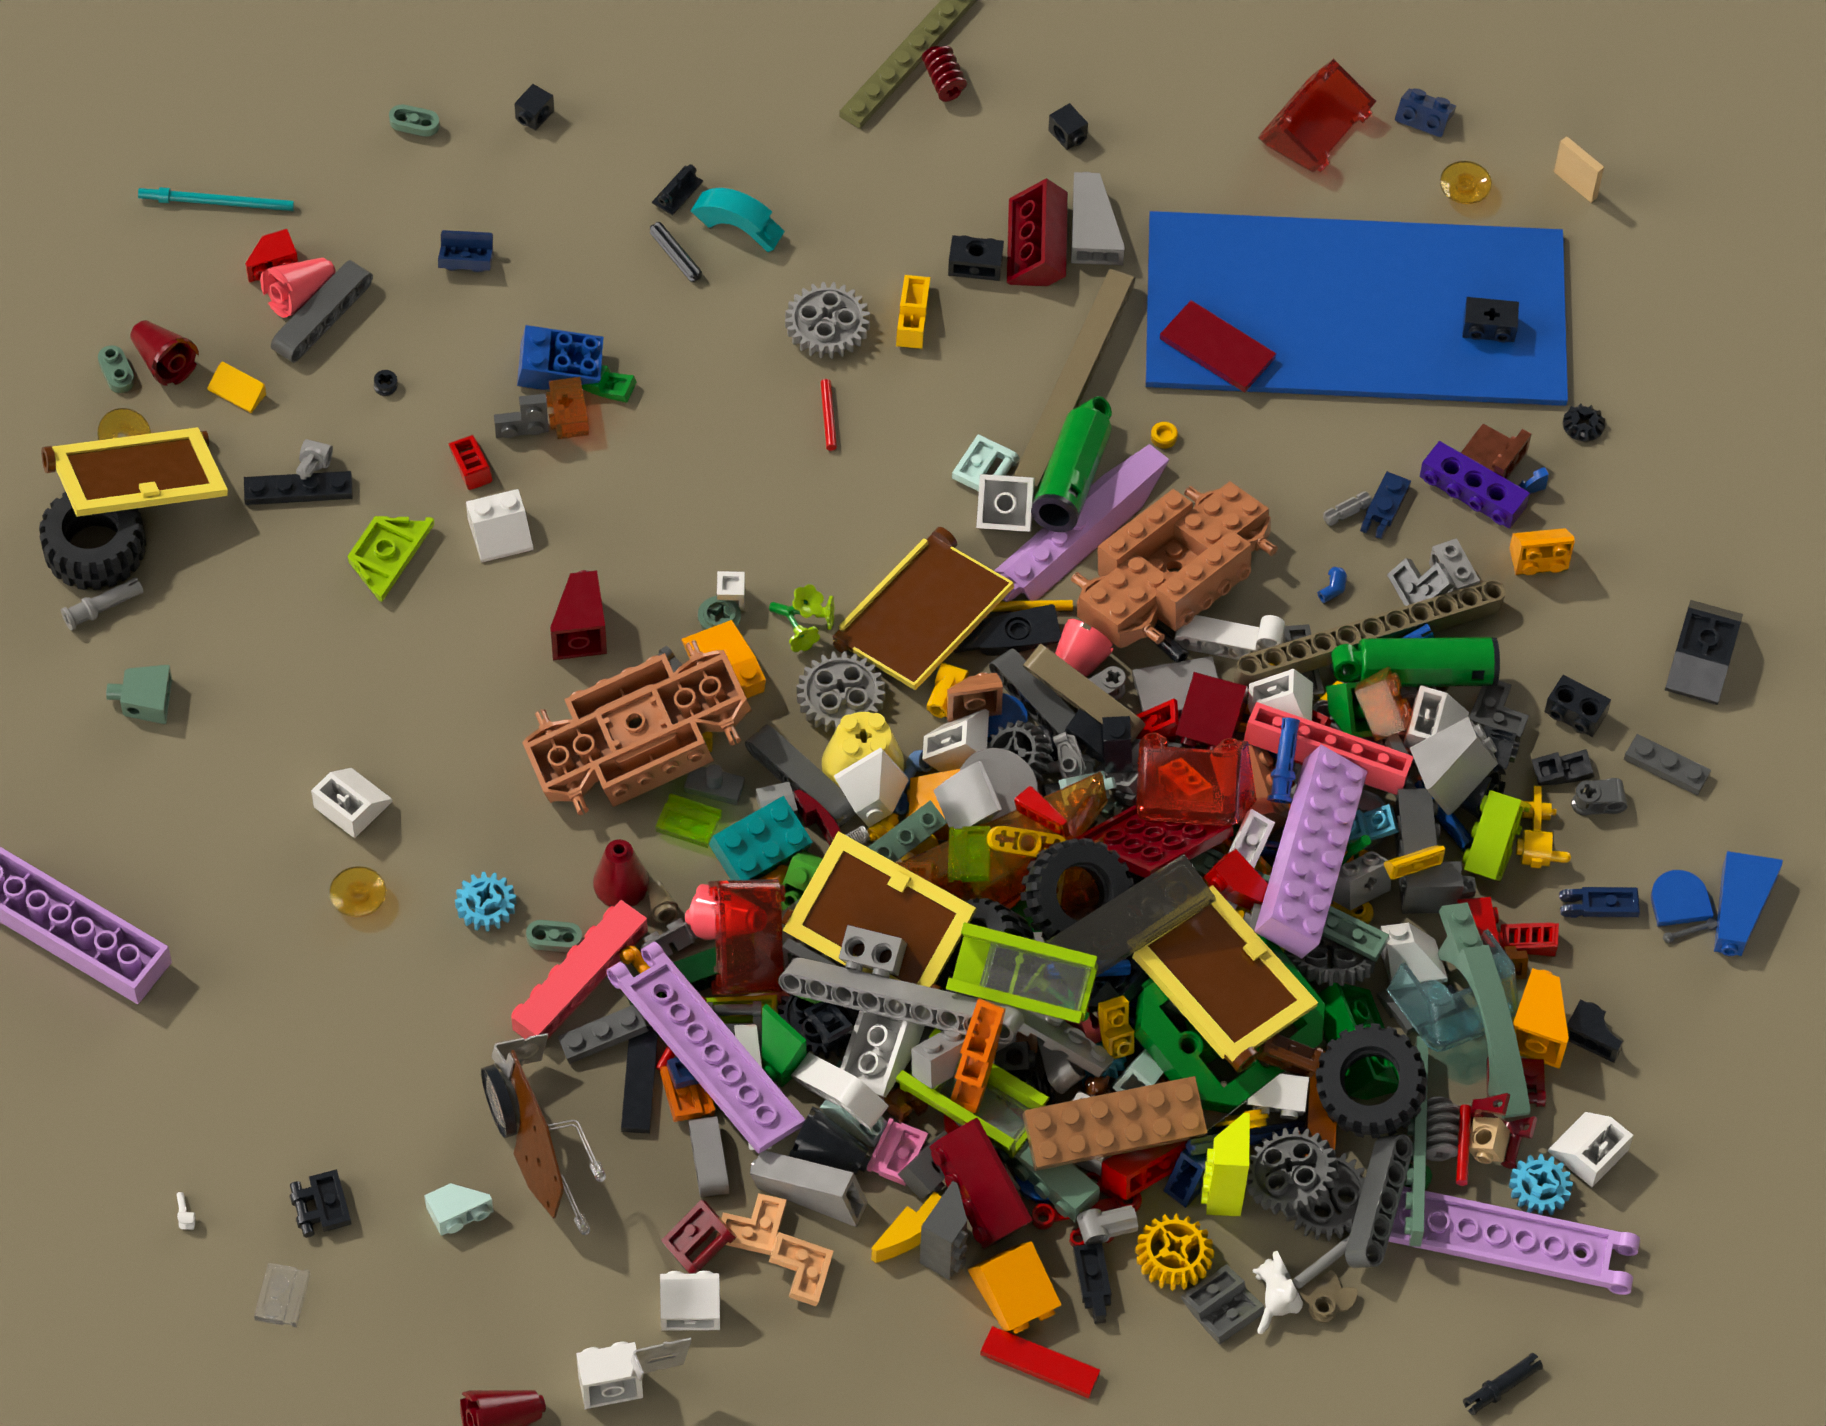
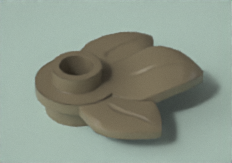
M1329 1270L1321 1275L1316 1283L1310 1280L1299 1289L1301 1299L1309 1305L1310 1316L1315 1321L1321 1323L1330 1322L1336 1317L1337 1313L1348 1311L1352 1308L1358 1294L1357 1288H1341L1339 1279L1333 1270ZM1326 1307L1328 1312H1320L1318 1308Z

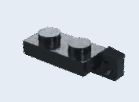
M1102 1243L1073 1246V1256L1082 1303H1084L1085 1309L1092 1308L1094 1324L1106 1323L1107 1313L1105 1306H1111L1112 1293Z

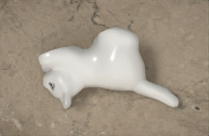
M1278 1251L1273 1252V1260L1267 1259L1259 1268L1252 1270L1257 1274V1280H1264L1266 1282V1308L1257 1330L1258 1334H1263L1269 1328L1273 1316H1283L1288 1313L1297 1314L1303 1307V1301L1293 1281L1290 1279V1274Z

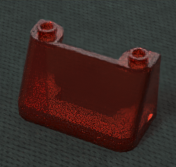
M1333 58L1306 80L1260 133L1258 138L1269 148L1311 172L1318 170L1321 172L1331 162L1328 159L1331 155L1329 152L1353 124L1359 120L1363 123L1373 113L1370 109L1377 101Z
M1159 733L1146 734L1140 740L1136 797L1137 814L1140 819L1231 826L1240 822L1257 801L1248 741H1237L1235 738H1227L1222 740L1214 750L1167 747L1166 737L1161 736Z
M778 879L716 880L708 882L709 896H713V900L717 902V904H712V910L715 913L716 966H714V972H719V975H716V981H712V995L782 993L783 989L779 984V977L785 971L783 968L781 902L785 901L784 885H780Z

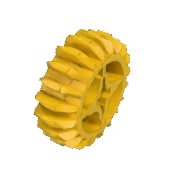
M1177 1213L1174 1215L1173 1220H1169L1166 1214L1162 1216V1222L1154 1218L1151 1226L1145 1225L1143 1228V1234L1138 1236V1245L1135 1248V1253L1139 1255L1136 1262L1142 1266V1275L1150 1274V1283L1159 1280L1160 1288H1163L1165 1283L1170 1284L1172 1291L1175 1290L1177 1284H1180L1183 1290L1187 1288L1188 1282L1194 1286L1198 1284V1278L1204 1279L1207 1274L1206 1270L1211 1269V1260L1214 1258V1251L1211 1249L1213 1241L1207 1238V1229L1200 1230L1201 1224L1199 1221L1190 1224L1189 1215L1184 1221L1179 1220ZM1160 1240L1162 1249L1159 1250L1158 1255L1154 1256L1151 1248L1155 1242ZM1196 1248L1198 1257L1190 1264L1188 1262V1254H1190L1191 1249Z

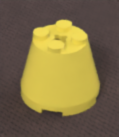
M857 712L842 717L823 753L822 772L839 786L835 780V774L879 748H882L903 772L904 756L889 725L881 714Z

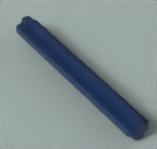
M1295 1120L1250 1128L1249 1146L1262 1144V1138H1266L1269 1141L1273 1140L1272 1132H1275L1279 1137L1282 1136L1284 1128L1287 1129L1289 1134H1293L1295 1127H1298L1302 1135L1307 1126L1305 1121ZM1218 1134L1189 1138L1185 1148L1190 1155L1207 1153V1149H1213L1214 1138Z

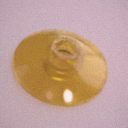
M1458 161L1448 165L1443 170L1440 186L1443 193L1452 201L1461 204H1474L1488 196L1492 180L1488 171L1481 165L1471 161Z
M118 408L108 412L101 419L97 435L98 440L118 438L120 433L125 434L127 437L151 434L148 422L141 414L131 409Z
M356 866L341 871L333 879L330 886V899L333 906L340 913L350 917H364L374 913L383 904L386 896L384 880L376 871L367 867ZM357 894L363 895L361 898H354Z

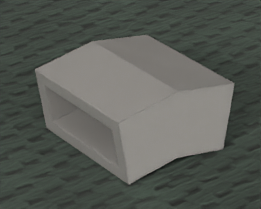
M790 782L756 789L759 809L784 795L797 816L798 809Z

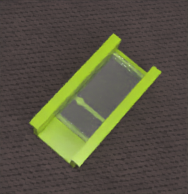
M966 922L963 923L961 934L964 937L953 978H948L947 990L1078 1024L1084 1021L1099 966L1096 963L1097 956Z
M935 1028L934 1031L930 1034L929 1038L940 1033L941 1031ZM960 1060L953 1077L932 1089L913 1077L912 1071L908 1074L901 1070L897 1075L895 1081L900 1083L901 1090L911 1093L957 1123L964 1125L978 1117L991 1143L1009 1154V1157L1012 1159L1028 1140L1022 1114L1025 1110L1045 1106L1049 1100L1048 1096L994 1063L979 1112L977 1113L970 1112L950 1100L957 1080L955 1075Z

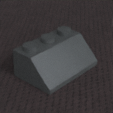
M954 1181L951 1182L921 1226L920 1263L948 1280L951 1279L955 1272L960 1273L966 1264L967 1258L965 1253L968 1248L966 1240L969 1235L966 1232L967 1218L959 1187Z

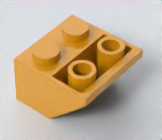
M1566 528L1512 533L1509 548L1515 575H1534L1539 572L1549 571L1557 573L1568 570L1575 543L1574 536Z

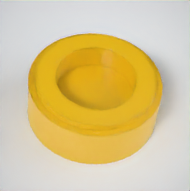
M1169 422L1155 424L1151 430L1152 443L1161 449L1174 446L1177 441V428Z

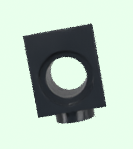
M532 84L514 103L515 119L521 125L528 126L536 131L554 112L553 95Z
M1069 103L1049 115L1048 131L1068 150L1073 146L1081 145L1087 139L1088 122Z

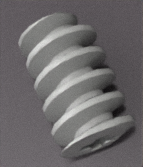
M1435 1096L1427 1100L1426 1159L1431 1161H1444L1458 1155L1457 1135L1459 1134V1126L1457 1125H1459L1458 1115L1460 1114V1106L1453 1104L1448 1098Z

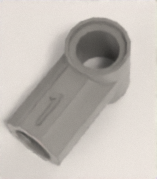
M1132 1205L1101 1212L1099 1209H1089L1080 1213L1076 1218L1085 1245L1103 1244L1110 1237L1138 1231L1137 1216Z

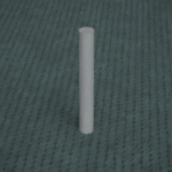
M1349 1236L1293 1279L1294 1285L1299 1289L1344 1255Z

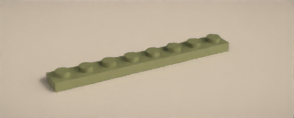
M941 0L840 110V118L861 129L923 61L922 53L928 48L936 46L977 0Z

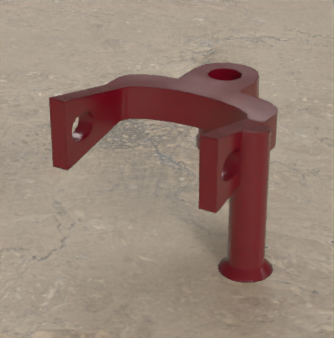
M1504 1093L1483 1099H1474L1470 1110V1131L1474 1117L1498 1118L1494 1114L1506 1116L1510 1094ZM1503 1102L1500 1107H1496L1497 1103ZM1535 1116L1510 1122L1502 1120L1510 1130L1511 1135L1505 1160L1501 1163L1503 1167L1517 1169L1516 1160L1522 1137L1533 1138L1537 1122ZM1526 1125H1530L1527 1130H1524Z

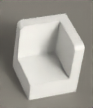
M717 571V600H739L740 610L744 611L745 572Z

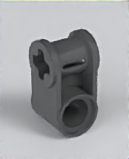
M1618 778L1580 782L1576 788V795H1574L1571 801L1573 810L1585 816L1623 812L1628 807L1623 781Z

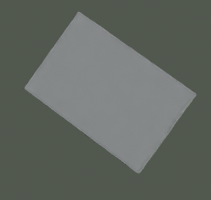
M1212 656L1132 670V677L1142 712L1175 698L1178 702V715H1181L1193 672L1218 678Z

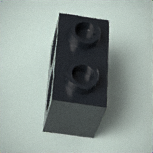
M1563 674L1547 698L1544 712L1549 714L1554 720L1562 721L1572 726L1577 732L1593 737L1608 714L1611 699ZM1560 700H1566V701H1568L1569 703H1564V702H1562V701H1560Z
M1484 726L1483 730L1487 738L1490 737L1497 748V752L1494 755L1498 764L1495 767L1507 770L1509 762L1515 763L1520 745V742L1515 741L1517 733Z

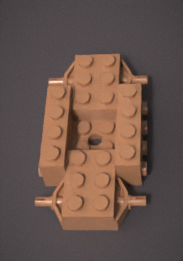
M1231 481L1220 489L1206 493H1200L1192 486L1187 487L1184 495L1195 502L1194 508L1192 501L1175 489H1172L1098 545V575L1100 577L1088 580L1079 572H1076V575L1073 574L1071 582L1082 588L1077 601V617L1090 627L1097 629L1119 648L1127 647L1146 637H1149L1156 644H1160L1165 636L1154 628L1158 619L1174 631H1177L1183 625L1189 624L1195 615H1198L1203 610H1207L1219 597L1226 595L1237 583L1248 578L1251 573V552L1254 550L1258 551L1260 548L1270 556L1277 552L1278 547L1267 540L1271 532L1269 508ZM1171 568H1178V569H1180L1178 572H1176V571H1173V572L1168 571V570L1171 569Z
M692 640L691 643L695 650L692 649L689 642L686 644L690 659L675 672L665 653L660 656H652L646 662L636 667L626 668L620 674L609 679H602L596 685L585 690H578L571 694L570 697L564 699L572 719L552 722L549 720L545 709L540 710L544 719H542L539 711H537L535 716L540 724L539 729L529 735L522 743L550 803L554 801H572L578 815H583L580 805L586 814L589 809L583 797L596 782L600 781L610 803L615 807L713 762L712 755L702 736L703 733L725 732L730 745H736L732 735L737 744L740 743L741 739L735 727L752 710L725 651L716 650L703 653L700 651L697 641ZM635 718L642 719L639 727H628L631 720Z

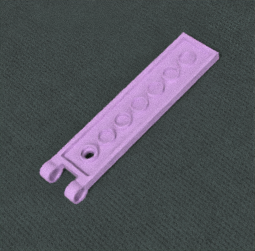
M652 942L641 949L642 957L650 968L636 977H633L627 967L621 962L607 969V976L612 985L622 990L758 1154L803 1126L805 1122L804 1117L668 958L657 942ZM658 992H664L667 995V997L659 998L656 994Z
M1403 1186L1388 1242L1409 1246V1234H1404L1405 1218L1410 1217V1210L1405 1209L1406 1192H1411V1188ZM1425 1191L1424 1234L1421 1247L1416 1248L1605 1287L1615 1294L1626 1295L1631 1293L1633 1276L1623 1271L1608 1270L1612 1249H1615L1616 1252L1625 1256L1637 1255L1640 1238L1636 1234L1629 1232H1618ZM1576 1251H1584L1586 1253V1257L1578 1258L1576 1256Z

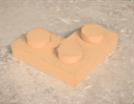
M758 1193L751 1219L723 1212L722 1221L737 1236L732 1243L728 1242L726 1245L771 1255L775 1238L780 1230L787 1200Z
M778 1232L769 1262L796 1271L789 1294L790 1298L817 1306L833 1250Z

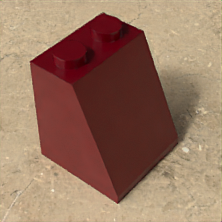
M581 570L569 575L550 626L553 661L607 654L606 627L597 570Z
M1193 672L1175 734L1176 738L1181 740L1180 744L1190 748H1196L1197 745L1207 747V752L1209 753L1232 749L1248 704L1249 691L1247 686Z

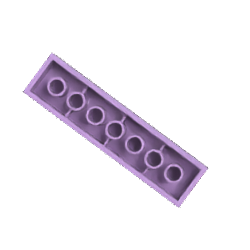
M1322 744L1303 761L1254 930L1255 933L1301 959L1320 943L1368 772Z
M0 847V922L134 1003L139 1004L172 963L169 947Z

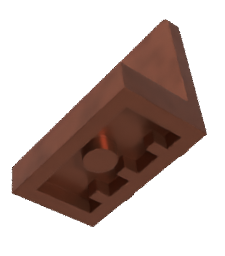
M1482 424L1461 453L1508 479L1528 452L1532 434L1522 429L1517 437L1512 436L1509 438L1493 428Z

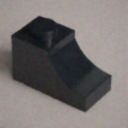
M1580 999L1567 1023L1568 1042L1615 1063L1623 1041L1616 1038L1607 1028L1604 1020L1606 1011L1602 1010L1595 1003L1585 1002Z

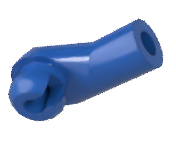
M1333 567L1329 570L1330 585L1317 592L1322 603L1328 602L1345 591L1347 574L1343 568Z

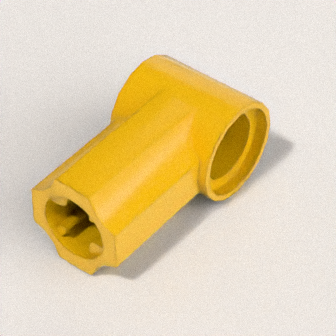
M942 662L938 669L935 687L927 703L926 710L935 717H947V689L968 678L969 671Z

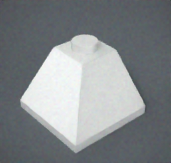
M882 748L877 749L834 775L835 780L855 813L868 827L880 822L893 813L909 781L905 773Z
M1409 922L1381 926V931L1390 936V940L1381 955L1392 989L1448 982V977L1443 962L1437 954L1439 950L1433 937Z

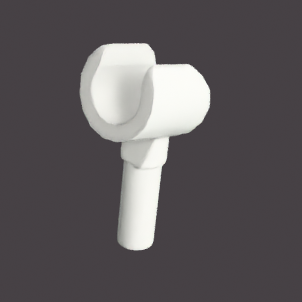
M178 1192L179 1212L177 1217L179 1228L194 1230L195 1212H187L184 1193Z

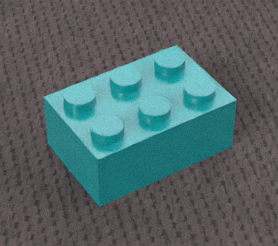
M783 795L713 835L709 846L733 885L739 891L773 871L779 865H784L791 861L792 857L801 851H808L813 841Z

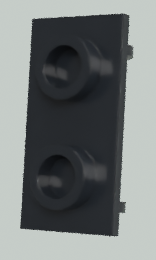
M692 164L684 166L652 201V204L673 216L703 183V180L695 174L697 172L695 166Z

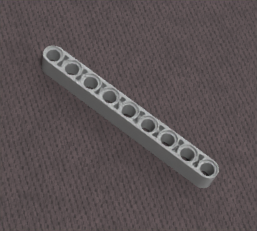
M805 958L793 959L779 977L781 988L792 995L963 1035L967 1033L978 998ZM988 1001L1006 1008L998 1043L1006 1044L1011 1042L1024 1024L1023 1014L1013 1006Z

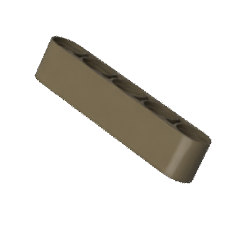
M1042 644L1038 645L1023 664V667L1075 708L1088 713L1102 725V717L1130 716L1131 744L1146 726L1144 721Z

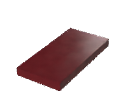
M1192 300L1160 333V340L1244 393L1276 358L1275 352Z

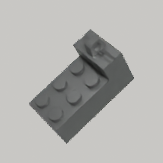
M1426 788L1398 789L1394 806V814L1399 830L1398 833L1394 834L1396 858L1431 846H1437V840H1440V824L1435 823V816L1438 814V803L1435 799H1432L1431 794ZM1461 861L1442 862L1440 865L1400 877L1398 879L1402 914L1439 913L1440 908L1444 905L1457 904L1458 899L1474 897L1476 893L1475 878L1461 876Z

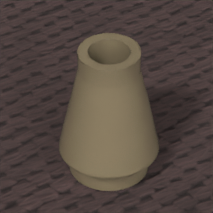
M661 881L650 883L647 886V891L649 893L652 917L657 919L659 923H668L674 920L678 915V904L664 888Z

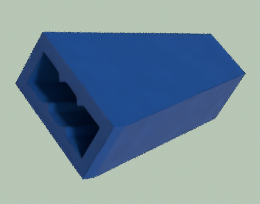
M1727 851L1722 868L1714 952H1720L1726 956H1742L1777 881L1783 860Z

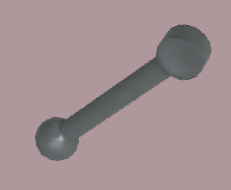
M1709 918L1706 923L1676 933L1666 932L1663 935V940L1666 943H1671L1675 938L1704 929L1715 930L1717 921L1714 918Z

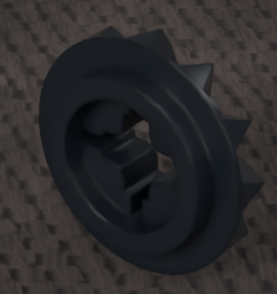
M1580 403L1577 407L1571 406L1564 414L1563 428L1575 440L1583 442L1593 441L1602 435L1605 428V418L1602 417L1601 410L1596 411L1592 405L1586 407ZM1580 418L1583 420L1590 419L1589 424H1579Z

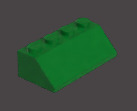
M1334 983L1333 986H1328L1318 993V996L1325 1003L1323 1031L1327 1044L1332 1039L1336 1041L1340 1038L1339 1033L1345 1029L1348 1032L1355 1030L1356 1025L1363 1024L1364 1028L1371 1027V1023L1380 1024L1381 1028L1385 1029L1370 990L1348 984L1341 986L1338 983ZM1381 1057L1360 1059L1348 1069L1345 1075V1089L1348 1095L1364 1100L1394 1093L1399 1085V1075L1396 1068L1390 1061Z

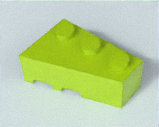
M1492 790L1489 791L1488 796L1484 795L1480 805V811H1483L1480 822H1475L1471 837L1474 838L1471 849L1467 848L1463 857L1464 870L1501 882L1513 852L1511 847L1515 835L1519 836L1522 830V826H1519L1523 811L1529 812L1531 805L1523 800Z

